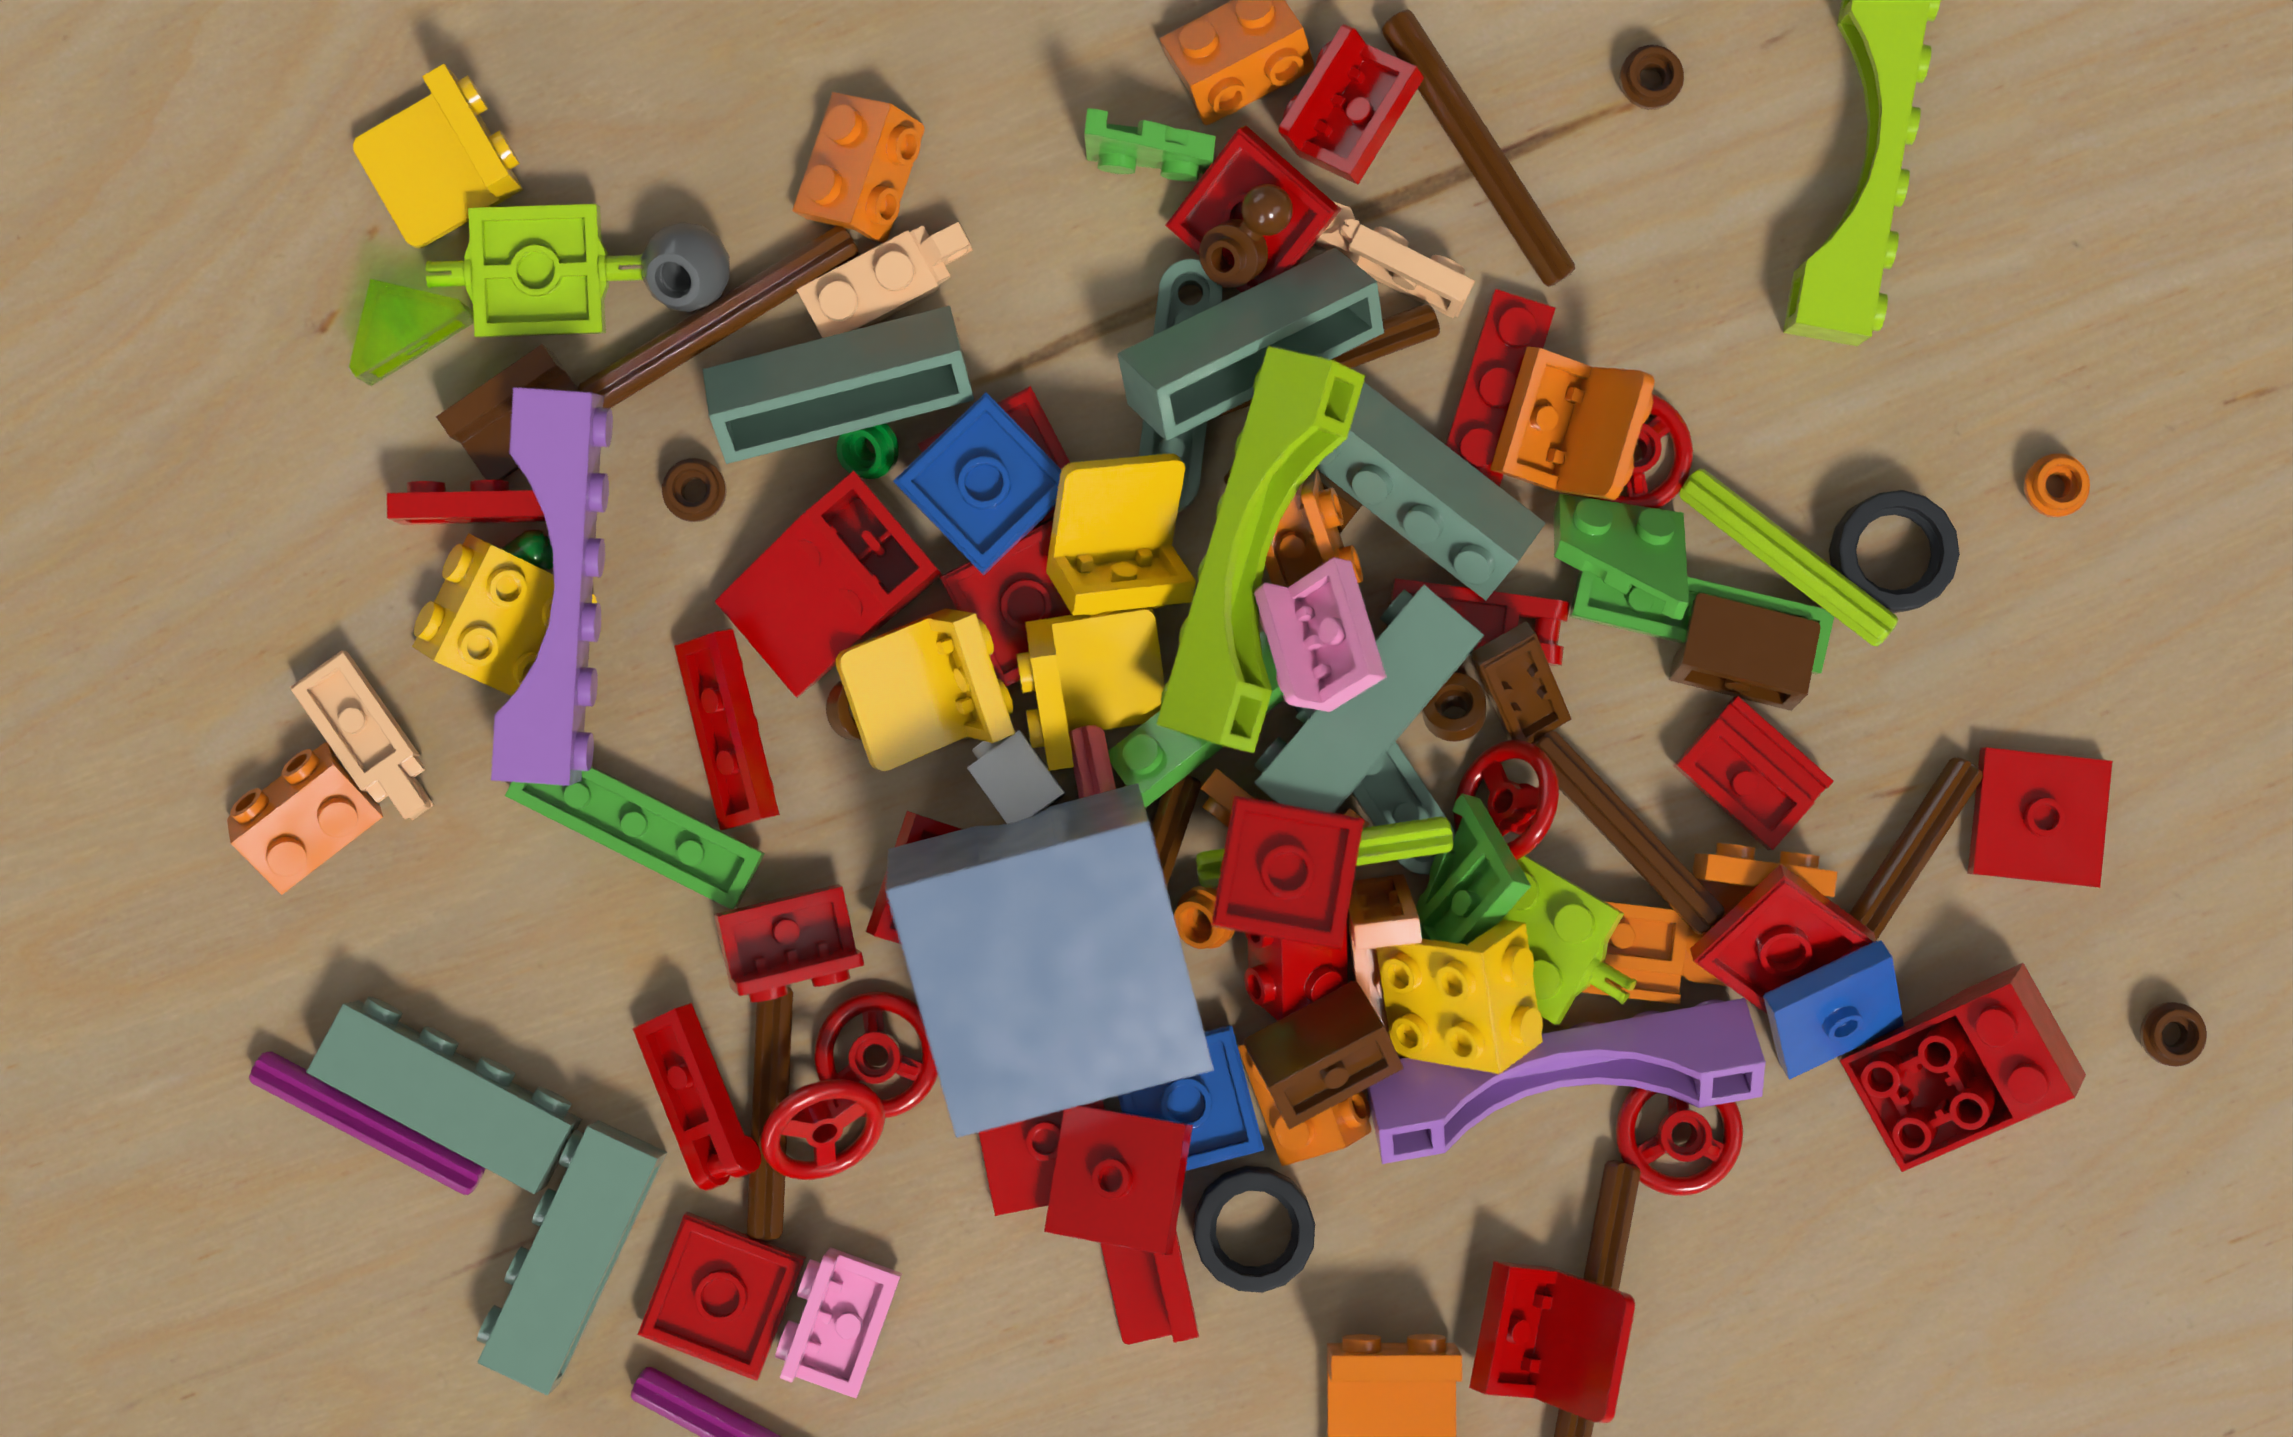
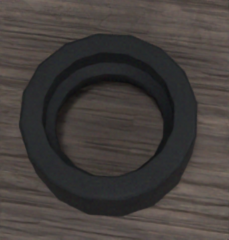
M1905 490L1878 493L1848 509L1834 528L1828 550L1830 565L1892 613L1920 608L1939 597L1954 578L1960 556L1957 531L1946 512L1926 496ZM1898 515L1909 518L1922 528L1929 540L1931 557L1928 569L1918 582L1908 588L1889 590L1878 587L1865 577L1858 565L1856 549L1859 537L1867 525L1879 517Z
M1243 1166L1223 1173L1204 1190L1195 1209L1193 1237L1201 1262L1217 1281L1237 1291L1263 1293L1286 1285L1304 1269L1314 1248L1315 1221L1306 1196L1291 1178L1269 1167ZM1247 1191L1265 1192L1277 1198L1288 1210L1292 1223L1291 1239L1284 1253L1273 1262L1259 1267L1243 1266L1230 1259L1220 1248L1216 1236L1217 1218L1223 1206L1235 1195Z

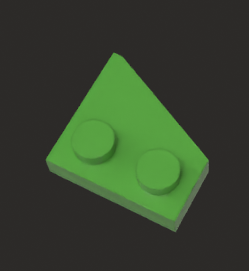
M1087 108L1084 133L1086 157L1088 161H1097V168L1099 170L1115 174L1135 173L1136 166L1161 169L1160 175L1164 178L1176 181H1197L1199 173L1204 174L1213 163L1216 136L1177 129L1147 120L1138 121V127L1107 124L1108 111Z
M1559 494L1554 508V557L1580 571H1587L1597 575L1605 584L1624 594H1627L1632 585L1665 601L1666 603L1662 610L1663 614L1673 619L1682 620L1689 604L1684 513Z
M1462 793L1456 800L1452 812L1463 816L1453 841V848L1447 853L1435 855L1429 871L1428 886L1424 893L1420 895L1416 910L1419 916L1422 939L1468 945L1497 925L1531 887V884L1481 799Z

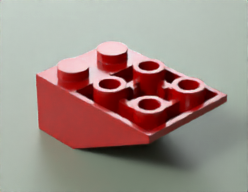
M853 471L806 510L715 600V603L793 695L798 698L836 666V658L841 651L866 641L938 580L942 574L856 472Z
M2024 963L1964 989L1904 1023V1026L1872 1040L1839 1060L1901 1172L2074 1099L2086 1076Z

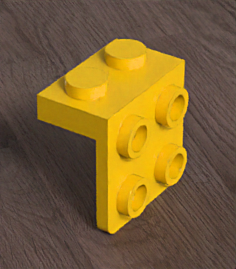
M445 64L422 76L432 94L359 135L353 142L354 153L405 241L414 248H423L469 221L468 208L494 207L523 190L512 171V168L519 165L520 162L501 130L491 134L480 114L488 110V106L469 75L459 80Z
M1169 453L1072 462L1061 470L1046 573L1072 615L1085 614L1095 616L1103 612L1145 607L1158 609L1165 605L1190 603L1193 601L1196 580L1172 546L1185 474V465L1178 455Z
M468 533L463 544H457L446 558L442 570V577L445 581L435 601H429L425 604L416 619L414 635L417 637L412 647L439 664L513 696L534 664L546 634L554 594V575ZM592 594V603H597L596 597Z
M1151 607L1109 611L1095 616L1085 614L1068 615L1025 622L1029 652L1017 654L1023 693L1036 691L1038 709L1026 710L1032 748L1045 747L1048 771L1074 767L1069 738L1070 731L1088 725H1096L1103 730L1145 723L1161 710V695L1165 684L1156 619Z
M944 608L847 648L838 654L836 667L869 763L873 768L880 771H889L966 737L995 743L1015 734L1009 716L1013 712L1012 698L1005 684L996 677L989 656L994 650L993 641L986 625L980 619H977L976 613Z
M1503 920L1468 945L1421 938L1422 942L1376 948L1390 1039L1398 1056L1501 1074L1543 1042L1541 1034L1543 1021L1537 1006L1533 978L1534 958L1529 949L1525 922Z

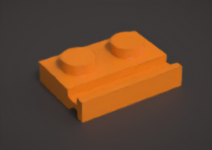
M1605 901L1622 911L1624 915L1608 941L1604 962L1631 979L1634 978L1637 982L1633 990H1627L1609 979V981L1630 994L1628 998L1680 1004L1681 975L1683 976L1689 925L1672 909ZM1590 985L1583 991V993L1608 995L1593 985Z

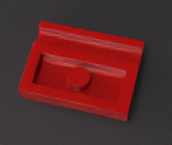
M1739 696L1733 697L1729 701L1726 708L1717 718H1714L1673 765L1767 850H1774L1814 805V801L1834 782Z

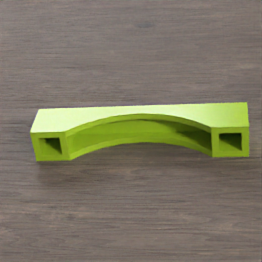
M1841 0L1837 27L1852 52L1864 90L1867 114L1865 159L1856 191L1841 221L1821 247L1793 272L1783 333L1859 346L1872 337L1873 331L1879 332L1883 326L1888 305V295L1879 293L1883 269H1891L1899 242V233L1890 230L1894 206L1901 207L1903 205L1910 179L1909 169L1901 168L1905 145L1913 144L1920 123V107L1912 106L1916 83L1922 84L1924 82L1931 60V46L1923 44L1927 21L1933 22L1935 20L1941 0Z
M1270 346L1267 347L1262 367L1255 376L1254 395L1244 429L1240 432L1236 441L1235 459L1226 490L1220 497L1217 505V520L1208 551L1199 566L1198 585L1190 612L1180 630V646L1172 673L1162 691V707L1156 725L1216 744L1254 753L1272 694V688L1263 662L1258 627L1259 608L1254 590L1261 586L1268 550L1280 519L1297 490L1319 463L1347 439L1365 375L1333 360Z

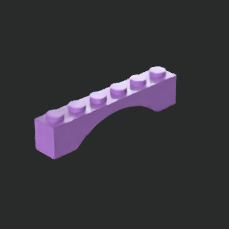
M513 388L510 455L529 480L545 516L553 549L554 594L549 625L537 658L518 690L495 714L491 780L570 786L581 781L582 771H590L592 766L594 738L591 732H584L586 706L593 707L595 704L598 677L596 668H588L589 642L598 641L601 629V606L599 603H592L593 577L602 576L605 563V543L603 538H596L597 512L606 511L609 496L608 475L606 473H599L601 447L610 446L613 429L611 408H603L604 396L586 392Z
M1741 998L1730 1001L1708 1000L1691 1008L1662 1013L1659 1011H1645L1628 1019L1600 1024L1583 1022L1572 1026L1570 1029L1542 1034L1543 1042L1501 1074L1399 1056L1404 1069L1367 1088L1368 1102L1382 1164L1446 1153L1466 1131L1494 1111L1526 1096L1560 1087L1592 1084L1637 1087L1672 1096L1698 1108L1762 1097L1765 1059L1746 999Z

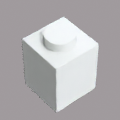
M1020 730L1012 736L995 743L982 741L972 749L978 760L967 767V769L1007 824L1032 817L1066 794Z

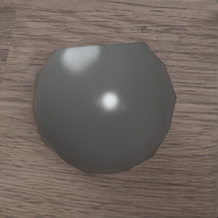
M681 222L662 228L651 236L641 257L642 279L652 297L673 310L691 312L709 306L720 298L730 277V256L717 235L699 224Z

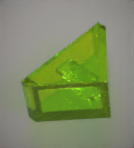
M370 279L349 368L357 379L373 386L474 324L473 310L459 299Z

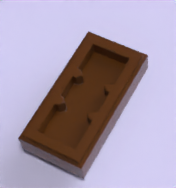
M1526 621L1470 653L1508 740H1522L1532 743L1547 732L1572 720L1537 635Z

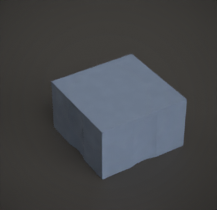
M1138 783L1053 805L1030 818L1015 823L974 826L888 849L886 892L956 1138L1214 1070Z

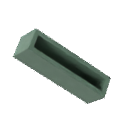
M1337 248L1324 252L1117 353L1127 404L1159 435L1168 441L1252 399L1255 376L1262 367L1268 346L1331 360L1383 334L1378 284L1373 277Z
M950 305L703 369L708 413L726 464L974 400L963 350Z
M1365 382L1362 386L1347 439L1327 455L1316 467L1326 477L1484 600L1488 599L1515 567L1546 524Z
M1425 585L1420 588L1414 597L1406 590H1403L1380 618V620L1388 625L1376 640L1386 678L1331 712L1303 707L1296 716L1304 723L1302 728L1288 744L1278 737L1255 763L1254 767L1262 772L1261 776L1255 781L1256 786L1276 803L1335 813L1482 641L1484 634Z
M368 997L365 1003L357 1000L344 1003L341 1006L306 1073L533 1194L547 1187L559 1164L560 1157L569 1138L578 1129L582 1121L581 1118L568 1112L572 1105L570 1101L543 1087H537L535 1092L532 1093L512 1082L515 1073L508 1067L490 1058L481 1057L478 1063L455 1052L459 1043L436 1029L424 1027L420 1033L399 1022L403 1013L382 1000Z
M599 1120L588 1125L584 1133L577 1129L572 1133L559 1160V1165L567 1168L557 1191L551 1188L546 1190L533 1215L531 1223L540 1227L530 1250L522 1246L519 1248L506 1273L504 1282L513 1286L503 1308L496 1305L491 1308L478 1333L477 1341L485 1344L477 1362L478 1364L547 1396L560 1384L667 1154L666 1151Z

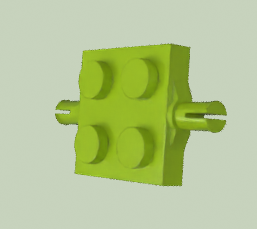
M597 204L468 208L470 241L464 255V260L426 261V272H451L450 275L426 276L428 288L466 286L468 295L473 303L474 336L479 338L606 334L604 299L609 287V281H643L642 269H622V267L642 266L641 257L643 254L608 256L602 242L600 206Z
M1525 855L1518 859L1517 862L1530 882L1531 887L1501 921L1510 920L1526 923L1529 949L1534 958L1533 978L1537 1006L1541 1016L1553 1024H1560L1575 997L1590 985L1595 986L1618 1000L1619 1003L1624 1004L1630 994L1611 983L1609 979L1627 990H1633L1637 981L1604 962L1608 941L1624 913L1531 857Z

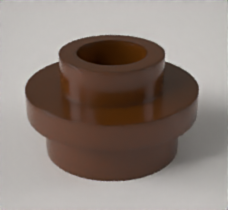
M1646 45L1637 48L1626 58L1620 70V86L1625 97L1631 103L1643 109L1652 110L1667 106L1677 97L1684 82V71L1679 58L1671 50L1659 45ZM1645 69L1657 71L1661 76V86L1654 89L1647 88L1640 80V72Z
M689 458L679 461L669 469L664 477L662 496L665 505L670 512L684 521L702 522L708 520L719 512L725 502L727 492L725 479L721 472L706 460ZM692 480H702L706 485V494L698 502H689L684 495L685 486Z
M2166 1002L2155 1006L2146 1014L2140 1028V1039L2144 1050L2153 1060L2163 1065L2176 1067L2191 1063L2201 1054L2206 1044L2207 1031L2202 1017L2192 1007L2183 1003ZM2175 1022L2180 1029V1038L2175 1044L2169 1046L2163 1040L2162 1031L2168 1023Z

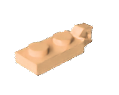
M1334 202L1341 208V211L1314 244L1328 251L1337 248L1376 281L1425 305H1431L1433 309L1453 319L1455 316H1459L1475 283V280L1464 276L1466 271L1461 265L1441 255H1432L1431 258H1428L1408 248V241L1400 234L1388 228L1380 226L1375 227L1374 230L1361 225L1359 220H1355L1351 207Z
M959 222L929 236L923 225L911 232L907 230L805 284L797 289L819 333L822 338L872 326L940 290L938 285L951 278L945 265L970 253L973 249Z
M341 650L290 687L295 697L361 791L368 792L375 802L378 803L389 797L404 819L411 818L414 820L434 806L419 781L415 778L426 770L418 758L419 753L347 651Z

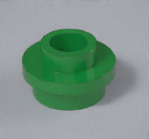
M884 423L840 435L837 441L836 452L841 466L848 473L855 471L861 478L877 479L889 473L896 465L899 456V445L893 430L888 424ZM866 438L872 443L876 455L867 448Z

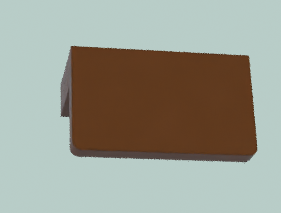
M543 344L436 416L449 437L462 444L486 480H503L520 468L510 455L513 388L579 392L577 386L555 354Z
M1699 593L1693 600L1685 642L1673 656L1669 681L1733 697L1739 696L1741 699L1792 711L1808 695L1821 626L1817 621Z
M1355 981L1336 989L1246 1037L1243 1041L1289 1130L1404 1069L1384 1024L1359 984Z

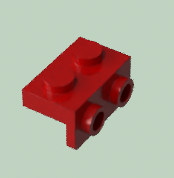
M1343 24L1333 40L1326 43L1317 57L1316 67L1300 93L1295 95L1287 104L1278 132L1298 157L1358 185L1420 86L1424 76L1417 66L1366 44L1355 28Z
M839 884L714 914L730 989L738 996L749 994L750 1002H763L780 998L788 994V984L811 979L813 987L837 984L850 979L849 969L865 965L862 952L856 949L843 886Z
M1347 920L1341 950L1245 933L1248 939V969H1246L1244 974L1247 993L1255 1004L1261 1006L1277 1020L1348 984Z

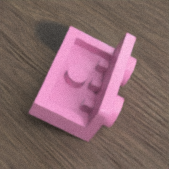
M1334 557L1288 588L1264 583L1254 590L1260 612V624L1267 636L1277 670V683L1289 705L1331 712L1386 678L1351 561Z
M831 1247L824 1254L821 1263L810 1259L797 1293L798 1297L807 1300L800 1323L788 1320L776 1350L775 1357L785 1361L780 1378L793 1382L795 1377L857 1398L902 1273Z

